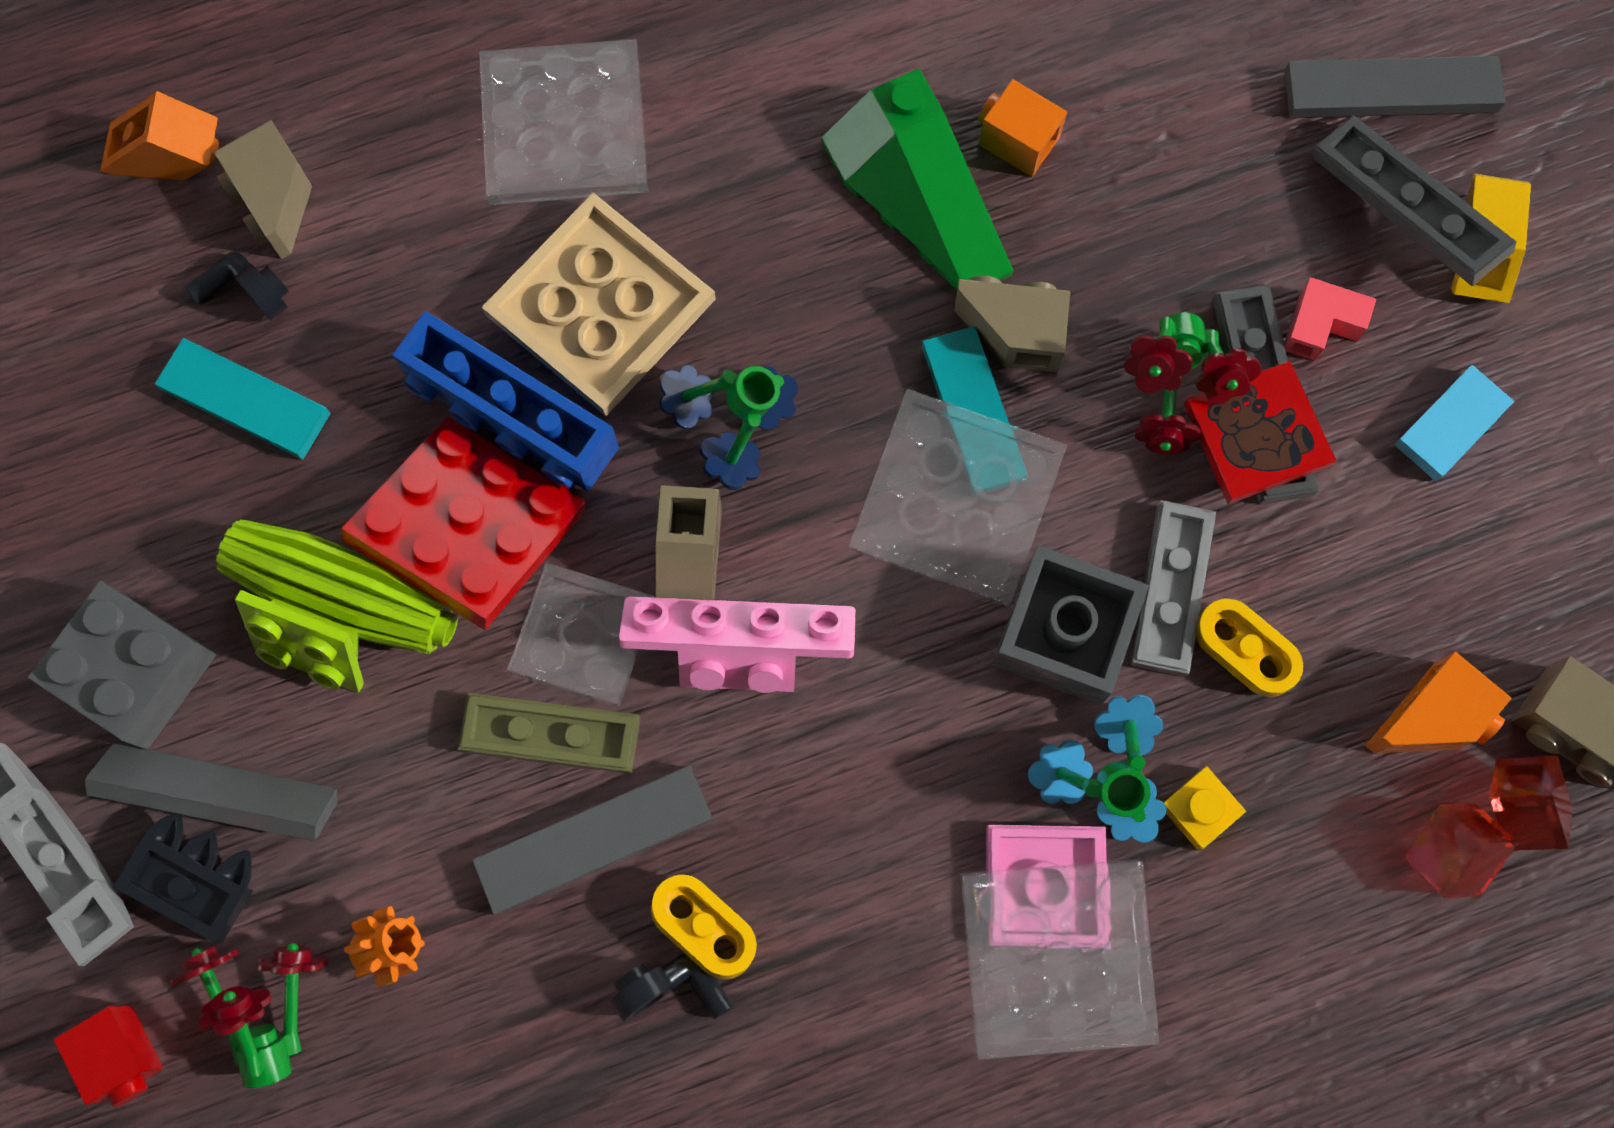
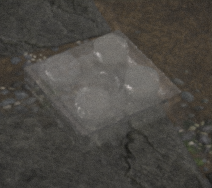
M546 563L507 670L513 675L619 708L639 649H624L620 646L619 634L624 600L630 596H654Z

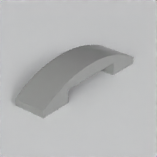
M0 742V838L52 912L46 919L79 966H85L134 928V925L117 889L113 887V882L79 830L30 769L6 744Z

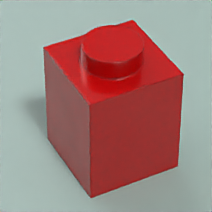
M108 1006L53 1039L85 1105L110 1102L113 1108L119 1107L146 1092L149 1087L145 1080L164 1069L133 1006Z

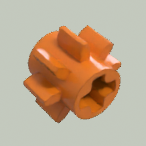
M388 906L374 911L372 917L367 916L354 921L351 925L357 934L352 938L350 945L344 947V952L349 954L350 961L356 969L354 976L358 978L364 975L375 974L377 987H382L397 982L398 976L401 977L416 972L418 966L414 959L419 954L420 948L425 946V941L421 940L420 933L414 925L415 918L410 916L395 919L393 907Z

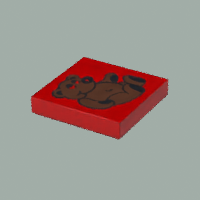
M1291 361L1261 371L1260 375L1250 382L1251 389L1244 396L1232 397L1222 404H1212L1208 401L1205 392L1188 397L1183 404L1191 423L1201 430L1199 441L1227 504L1331 467L1337 461Z

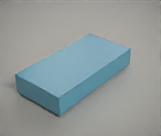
M1471 365L1394 445L1437 482L1515 401L1476 367Z

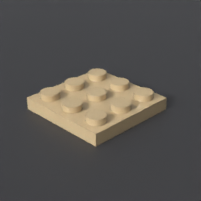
M592 193L482 306V309L490 320L603 415L607 416L716 298L713 289L595 193Z

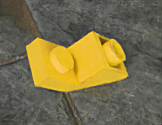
M1473 174L1466 203L1516 241L1514 252L1473 286L1455 273L1451 286L1454 294L1510 303L1526 251L1531 192L1530 182Z

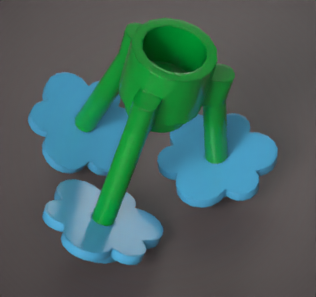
M1135 695L1127 701L1124 697L1116 696L1108 702V711H1103L1096 717L1094 723L1095 730L1099 736L1108 739L1109 750L1114 753H1122L1127 750L1125 762H1112L1106 765L1099 772L1097 779H1090L1093 775V767L1084 760L1085 750L1079 742L1066 740L1059 747L1054 744L1044 745L1040 750L1041 760L1034 762L1028 771L1030 783L1036 788L1041 789L1042 800L1049 804H1055L1061 799L1068 804H1075L1083 798L1085 793L1089 797H1099L1101 801L1097 806L1098 817L1105 824L1112 825L1111 834L1116 840L1126 841L1132 836L1135 840L1142 843L1152 841L1158 833L1157 820L1164 818L1167 810L1166 805L1156 799L1157 789L1154 783L1145 778L1141 773L1145 766V759L1141 755H1145L1154 747L1153 736L1160 734L1163 730L1162 719L1154 715L1155 706L1152 699L1145 695Z

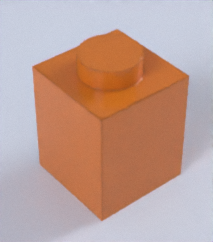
M1012 79L1001 96L993 93L988 98L979 114L978 121L983 124L979 146L1033 177L1060 139L1067 111Z

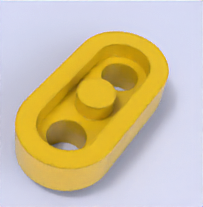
M1220 599L1211 603L1199 615L1196 639L1200 647L1251 691L1264 697H1276L1292 689L1299 682L1303 672V660L1298 649L1247 605L1235 599ZM1216 623H1225L1231 628V640H1223L1215 633ZM1261 660H1269L1275 665L1277 670L1275 678H1268L1262 674L1260 670Z
M675 875L664 880L657 887L651 905V915L655 925L703 971L717 979H732L748 969L754 959L757 948L756 937L752 928L705 884L689 875ZM676 900H685L690 904L692 913L684 919L676 918L670 912L669 907L671 903ZM721 939L731 941L735 946V955L730 959L719 958L714 952V944Z

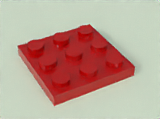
M447 417L341 528L342 541L481 629L486 630L582 517L586 501Z

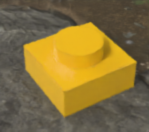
M1207 766L1163 802L1166 805L1168 817L1198 851L1204 849L1247 812Z

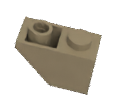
M270 120L214 151L225 170V172L217 176L222 187L235 205L244 201L251 212L242 218L260 247L270 242L281 259L292 253L312 185L274 123Z
M977 276L970 280L959 279L954 311L968 327H976L980 341L1003 367L1058 372L1066 349L1070 291L1056 289L1054 285L1046 282H1030L1021 286L1002 284L1000 280L990 276Z
M661 485L656 532V598L715 600L722 515L719 489Z
M1569 656L1545 668L1512 719V722L1527 731L1525 736L1533 745L1552 754L1559 753L1577 766L1576 772L1589 783L1601 788L1614 789V685L1572 656Z

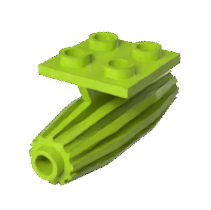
M240 519V521H235L232 527L226 531L225 537L219 545V553L216 557L218 571L260 596L258 597L240 590L235 598L257 657L266 664L278 669H286L289 665L304 671L314 682L325 688L338 690L342 686L354 692H360L364 681L358 664V639L431 654L432 651L434 652L437 649L438 645L446 647L455 633L458 616L453 614L450 608L364 554L311 533Z

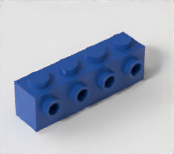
M424 311L392 354L407 377L403 384L414 394L427 402H432L436 396L452 406L449 413L460 423L474 431H477L482 425L498 435L495 442L502 449L520 460H523L526 454L544 464L541 471L548 478L566 489H569L574 483L589 492L619 449L612 426L427 311Z

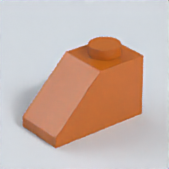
M156 91L110 122L100 171L110 175L185 181L213 164L216 158L214 151L219 149V141L214 138L218 117Z
M1455 651L1436 661L1365 746L1373 753L1455 750L1474 742L1483 745L1497 733L1505 722V719L1499 713L1512 698Z

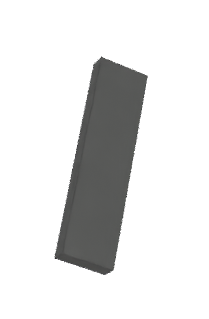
M1499 56L1289 61L1284 70L1289 118L1496 113L1506 104Z
M1351 116L1313 147V159L1471 286L1476 284L1514 252L1516 241L1356 116Z
M1270 285L1217 292L1214 295L1212 303L1225 355L1232 349L1241 348L1246 352L1247 357H1254L1259 360L1262 367L1261 371L1288 362ZM1315 473L1258 493L1259 505L1314 496L1319 491Z
M115 743L111 745L85 778L86 795L310 841H316L337 805V788Z
M689 765L472 860L493 915H500L714 821L693 769Z

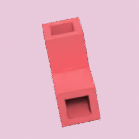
M1310 277L1300 292L1284 342L1285 351L1315 361L1325 349L1329 333L1357 342L1368 329L1376 299Z

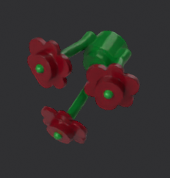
M1186 312L1176 313L1170 317H1162L1159 321L1160 334L1158 340L1148 335L1137 337L1132 342L1130 348L1132 356H1129L1124 364L1125 371L1132 376H1136L1135 384L1143 393L1152 394L1158 392L1162 387L1164 388L1162 416H1144L1140 421V427L1135 430V439L1145 442V446L1149 451L1164 455L1187 451L1191 443L1200 439V428L1186 423L1185 418L1175 415L1177 389L1182 382L1181 376L1186 375L1191 369L1195 368L1207 352L1210 355L1203 361L1201 365L1203 374L1197 377L1195 385L1200 392H1205L1208 401L1212 404H1222L1232 397L1246 395L1251 389L1250 382L1255 380L1262 370L1259 360L1254 357H1247L1246 352L1241 348L1232 349L1225 355L1219 346L1218 331L1214 329L1205 330L1204 322L1199 316Z
M291 943L288 946L275 948L274 956L262 958L261 962L257 963L258 971L285 974L283 1033H277L276 1027L273 1024L260 1025L251 1029L247 1025V1023L254 1022L264 1015L263 1007L268 1005L272 999L268 989L260 988L250 991L248 987L236 986L222 991L212 968L239 955L238 949L220 956L216 946L205 951L201 948H195L192 951V957L180 962L185 973L169 982L171 986H175L197 975L200 976L211 1000L202 1008L204 1017L198 1022L200 1030L204 1032L214 1030L217 1035L227 1036L235 1065L239 1067L242 1083L245 1088L268 1086L289 1076L293 1071L289 1056L302 1051L297 1032L299 972L319 971L322 967L328 966L329 959L326 957H311L310 947Z

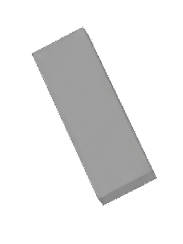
M1163 500L1157 505L1144 583L1148 584L1149 587L1137 619L1129 666L1184 678L1189 675L1216 511Z

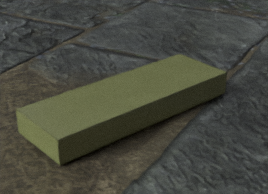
M468 693L458 750L470 754L632 774L641 717L638 714Z

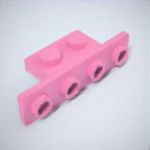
M630 596L624 600L619 641L620 646L624 649L678 651L680 687L702 690H755L761 693L775 691L794 692L796 656L847 659L854 656L856 610L852 606Z

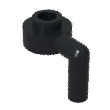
M239 252L228 253L184 287L196 302L200 304L231 279L235 278L270 321L288 308L281 298L289 293V290L269 266H266L259 272Z
M685 953L663 967L659 966L651 971L647 969L644 963L633 968L614 983L619 993L610 1001L625 1023L652 1007L673 988L688 979L714 1020L734 1006L717 979L703 971Z

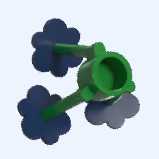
M684 365L680 367L678 372L675 370L664 372L659 379V388L664 394L660 399V408L664 413L672 414L675 424L683 429L692 428L699 419L710 417L712 405L709 400L713 398L715 392L721 390L727 392V404L730 410L742 419V426L737 436L734 433L725 432L721 435L720 439H705L701 444L700 454L706 460L703 466L705 474L711 478H719L720 483L730 490H739L743 487L746 480H756L760 474V468L756 464L760 457V451L753 442L749 441L753 431L757 427L767 431L773 430L778 426L781 418L789 419L796 411V405L792 401L798 392L796 380L789 375H778L777 371L770 366H751L744 369L739 375L731 370H726L719 378L711 380L704 375L698 376L693 366Z

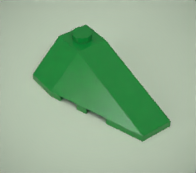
M920 68L871 89L822 136V144L844 185L855 196L859 197L861 195L881 214L880 219L892 230L896 228L919 249V255L956 290L958 289L959 279L970 280L977 276H990L1001 281L1013 275L1014 270L945 113Z

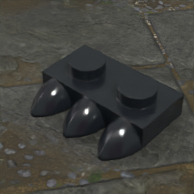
M177 813L167 815L153 824L145 833L113 887L207 940L222 944L253 892L252 889L248 888L252 875L250 851L238 852L223 861L217 869H214L218 852L216 833L210 831L201 834L186 844L182 850H179L184 831L182 815Z

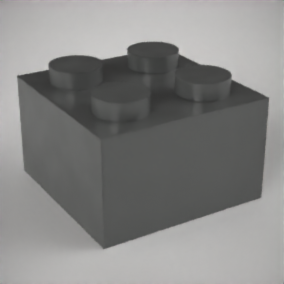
M1037 545L1025 571L992 666L1101 705L1113 693L1149 585Z
M100 580L27 678L120 740L148 750L217 654L127 595Z

